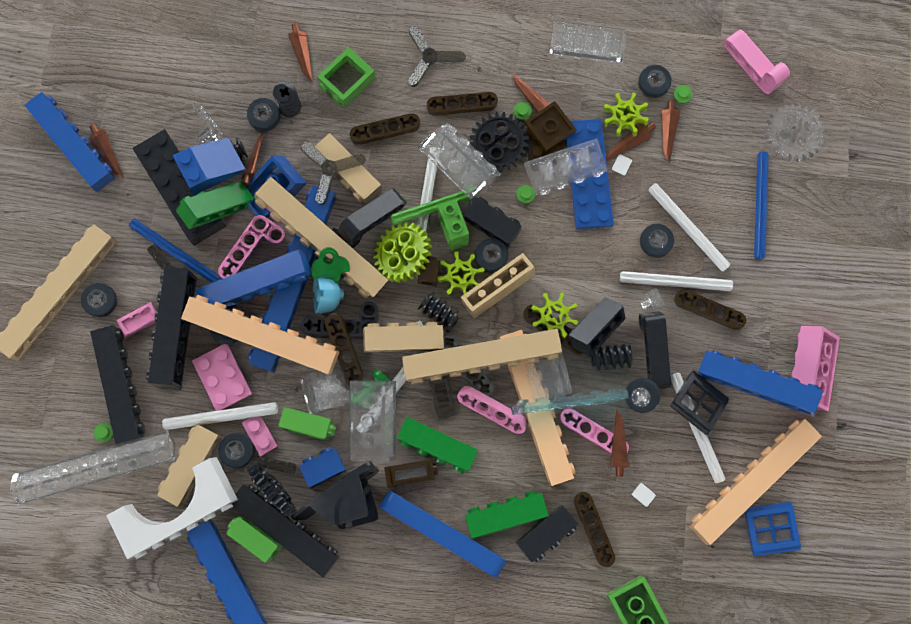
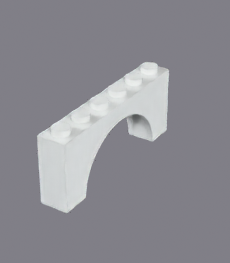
M217 457L209 458L192 468L195 475L194 496L187 509L176 519L170 522L148 520L137 512L133 504L123 506L106 515L127 559L135 557L137 560L148 554L146 550L150 548L155 550L165 545L164 540L168 538L170 541L182 535L181 531L184 529L190 531L199 526L197 522L203 519L206 522L216 516L215 512L219 510L224 512L233 507L232 503L238 499Z

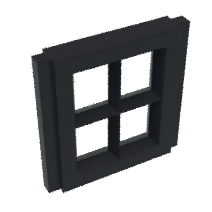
M693 370L679 389L670 407L702 433L708 435L729 402V398ZM692 383L704 391L700 399L688 391ZM686 394L697 402L693 411L681 402ZM706 395H709L718 403L714 411L703 403ZM700 405L712 414L707 422L696 414Z

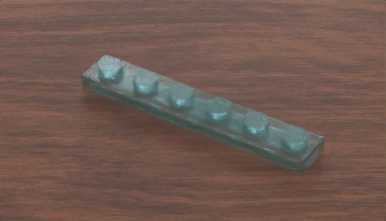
M619 388L609 389L608 393H602V390L590 392V395H584L581 392L572 394V397L566 398V395H558L552 400H547V397L535 399L536 402H529L528 399L520 400L511 407L512 415L619 402L629 397L627 390L620 391Z

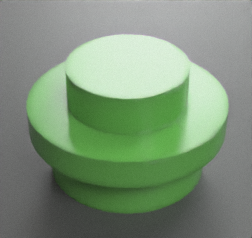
M686 85L678 86L674 91L675 100L679 103L690 101L692 98L690 87Z
M525 102L516 104L513 109L515 118H519L521 121L527 120L532 113L530 105Z
M523 185L518 188L516 197L519 202L528 204L534 200L535 191L531 186Z
M100 423L94 429V437L99 442H108L114 436L112 426L108 423Z

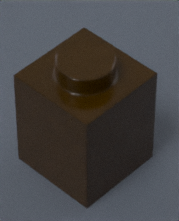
M427 256L426 258L430 262H424L423 265L426 269H419L420 275H418L417 281L418 284L437 287L440 261L436 257Z

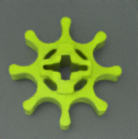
M617 93L615 95V101L618 103L616 106L604 105V112H609L613 115L611 118L605 119L604 125L608 127L611 124H616L619 127L616 132L617 137H620L621 131L626 128L632 131L633 136H636L637 128L635 124L642 123L645 126L648 125L649 118L640 115V112L647 110L648 103L636 105L634 103L636 93H632L631 99L628 101H623L620 98V94Z
M455 251L454 257L456 261L454 264L449 265L444 260L440 262L441 267L446 268L448 273L446 276H439L437 279L438 283L447 281L451 284L450 289L447 290V296H451L452 291L455 289L462 290L464 295L467 293L466 289L469 286L476 287L480 284L474 280V277L477 274H484V268H472L471 263L475 260L474 254H471L468 261L463 262L458 257L459 253ZM458 272H462L464 278L460 279Z
M563 292L560 293L559 300L555 302L550 301L548 294L544 293L542 297L546 305L543 308L533 305L531 308L532 311H536L541 315V319L533 322L532 327L536 328L538 325H545L547 331L558 329L561 332L562 338H566L567 333L564 331V325L570 323L576 326L578 324L577 320H572L568 315L570 310L577 308V304L574 303L569 307L564 306L562 298L565 294ZM552 311H553L555 314H557V313L559 314L557 320H556L554 317H553V318L550 317L551 314H552Z

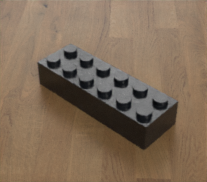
M165 129L132 148L184 234L194 246L227 227L222 218L188 229L176 212L183 198L187 196L193 197L194 195L173 158V155L180 151Z
M164 267V272L160 276L162 287L157 296L159 308L156 310L154 317L156 328L152 331L153 349L149 351L151 363L150 368L146 371V380L157 388L182 389L191 322L183 320L181 317L189 296H195L197 277L186 268Z

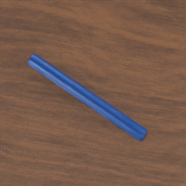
M764 151L757 154L755 259H764L766 256L769 153Z
M134 218L129 223L131 229L209 282L213 283L223 279Z

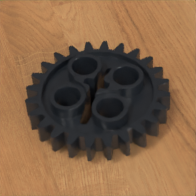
M496 112L495 117H492L489 113V119L487 120L481 117L483 123L476 122L478 129L472 128V132L475 135L469 136L470 140L473 141L469 143V146L473 148L470 150L471 154H476L474 160L480 159L479 165L486 164V170L492 166L493 172L496 171L497 167L500 168L501 172H503L504 167L510 171L511 164L517 167L516 161L522 162L521 155H527L524 149H529V144L525 143L529 141V137L525 136L528 134L527 129L522 130L524 123L518 125L519 118L513 121V114H510L507 118L505 112H503L502 116H499L498 112ZM500 126L506 127V130L502 133L497 131ZM484 137H490L491 141L489 143H483L482 139ZM496 140L502 141V144L496 143ZM510 141L517 142L515 147H509L507 144ZM496 151L502 153L499 158L492 157V154Z
M255 461L246 468L249 472L248 474L252 477V482L272 505H275L289 517L297 511L294 503L291 501V496L271 473L269 474Z

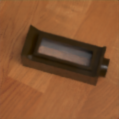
M432 459L384 467L387 487L435 480V475H438L436 463L432 464Z

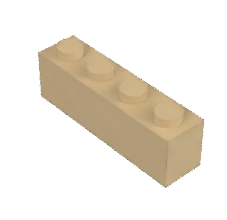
M330 133L313 147L315 151L314 157L321 164L324 162L328 166L327 170L334 177L337 175L341 179L339 181L345 189L349 188L353 192V197L359 203L362 201L367 205L382 191L381 184Z
M522 253L461 297L464 307L475 319L534 277L535 267Z
M416 322L406 323L407 326H399V323H388L385 327H379L378 323L368 324V327L363 329L364 353L444 349L443 325H437V322H427L426 326H418Z
M198 424L190 430L186 445L183 444L181 446L177 461L170 465L168 477L158 487L159 492L157 496L177 507H183L195 486V475L192 468L211 457L222 437Z

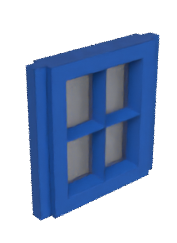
M792 502L749 507L744 512L753 556L801 550Z

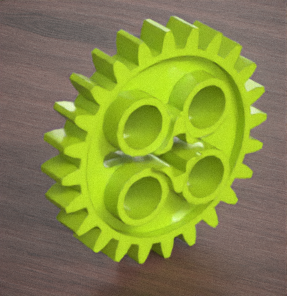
M405 222L404 225L400 223L398 228L392 225V231L386 229L387 235L380 236L382 242H376L379 248L374 249L378 253L373 257L377 260L375 266L390 281L393 282L395 280L400 283L402 279L404 282H407L408 277L412 280L414 279V273L420 275V268L426 269L423 265L424 262H430L426 257L432 255L428 251L432 248V245L429 244L431 239L423 228L413 222L411 225L408 222Z

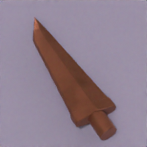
M294 23L291 25L293 32L289 33L288 37L291 40L304 75L313 82L306 31H300L298 23Z
M513 73L515 85L537 112L550 104Z
M668 101L667 109L661 111L663 153L668 162H670L680 116V110H675V101Z
M654 122L646 126L642 123L636 126L637 135L633 136L632 131L608 151L606 161L652 138L650 132L656 128Z
M91 124L89 128L93 134L89 137L90 141L113 170V173L124 179L106 130L104 128L99 130L96 124Z
M263 132L256 140L245 168L246 171L242 174L241 179H243L242 185L249 186L250 180L255 174Z
M616 408L610 467H616V477H624V468H629L624 421Z

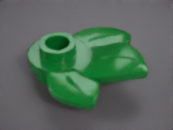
M326 247L321 250L319 259L312 264V276L316 279L324 275L326 278L337 283L341 272H350V264L345 257L339 256L334 248ZM331 254L333 258L327 259L325 255Z

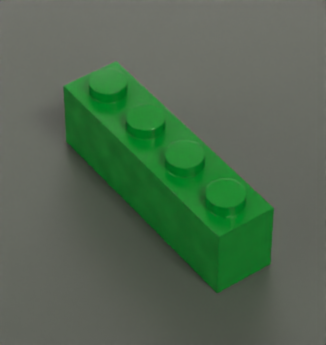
M242 181L237 183L230 182L224 187H215L209 192L202 191L196 196L183 198L176 212L188 229H192L246 210L254 198L248 189L242 185Z
M406 417L397 436V440L400 441L399 445L408 449L412 446L418 449V454L428 457V455L436 457L435 461L444 466L446 463L454 466L453 470L461 474L464 471L469 472L478 452V449L409 417Z
M535 490L525 493V498L522 499L514 496L507 498V503L499 505L498 501L487 504V509L480 510L479 507L469 509L465 518L471 539L548 517L542 493L537 494Z

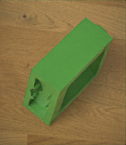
M348 47L317 78L320 89L325 93H330L332 95L331 98L336 104H341L346 108L376 79L375 71ZM348 62L362 77L347 92L342 94L328 79Z
M453 199L438 204V219L450 252L468 246L469 232L457 200Z
M286 407L283 409L278 426L287 431L329 442L330 438H334L337 428L331 419Z
M245 517L233 518L227 526L229 530L226 534L264 563L272 562L283 547Z

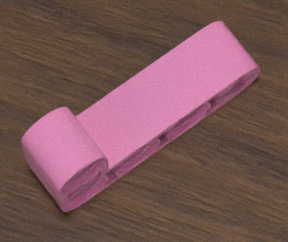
M743 30L736 31L724 40V46L765 94H770L780 87L790 76V70L784 63L780 62L774 66Z
M255 216L218 269L219 275L223 279L231 276L229 274L224 276L225 272L223 271L225 268L229 269L232 265L229 263L230 260L238 265L237 268L234 265L231 268L232 275L239 273L263 238L274 245L282 244L285 240L284 230L265 216ZM259 220L265 221V228L257 229L255 227L256 222ZM274 231L282 233V237L279 240L271 238V234ZM247 236L255 238V242L252 245L245 244ZM237 251L244 253V258L240 261L234 260V254Z

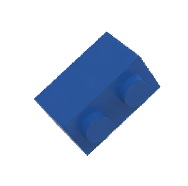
M328 447L320 452V456L316 458L310 456L302 460L303 464L299 468L309 488H313L347 471L337 449Z

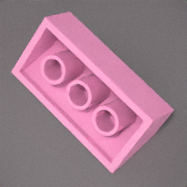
M801 326L798 334V348L795 352V366L792 371V377L800 380L802 384H814L820 387L823 394L817 410L829 412L840 337L823 326Z

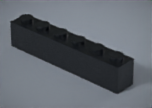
M114 325L90 331L115 444L122 446L143 440L145 426L143 422H140L139 415L141 414L139 404L136 403L135 396H137V392L130 379L132 377V370L130 366H127L126 359H128V353L122 344L124 340L123 332Z
M243 484L235 494L238 500L232 503V508L324 578L340 558L337 555L338 551L331 545L326 547L321 543L322 538L314 532L312 534L308 533L303 523L298 520L294 522L289 516H286L285 513L273 506L266 498L258 494L260 490L255 486Z

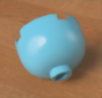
M324 275L314 279L313 292H315V299H313V308L315 313L324 314L334 311L339 306L340 300L344 298L343 289H340L338 282L335 283Z

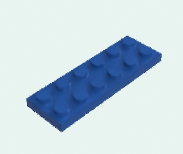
M601 119L571 121L577 131L566 139L575 229L613 227L614 222Z

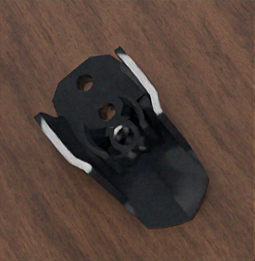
M372 461L364 463L343 476L341 481L290 516L291 519L307 520L315 513H318L330 526L337 525L340 529L352 528L377 521L378 512L368 480L380 471L379 468Z

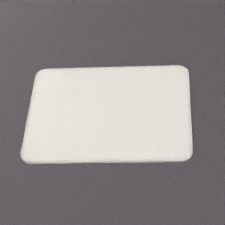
M619 154L612 170L626 175L632 160Z
M642 483L632 493V496L646 507L656 496Z

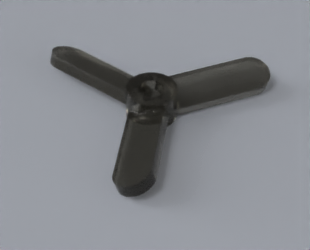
M417 26L410 27L409 34L422 54V59L408 79L411 87H416L420 83L430 65H433L435 62L461 63L465 61L466 55L462 51H435L429 46Z
M303 142L301 144V151L322 169L315 198L316 202L320 205L327 202L333 176L337 172L363 165L366 162V157L363 154L353 155L336 161L328 160L311 143ZM329 166L333 167L330 171L326 170Z

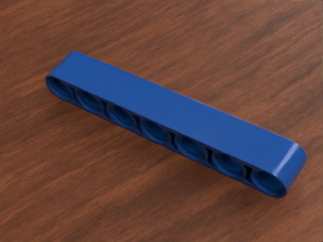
M388 490L379 505V508L495 578H498L507 560Z

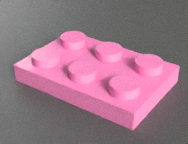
M223 344L192 360L216 411L225 410L253 395L228 344Z

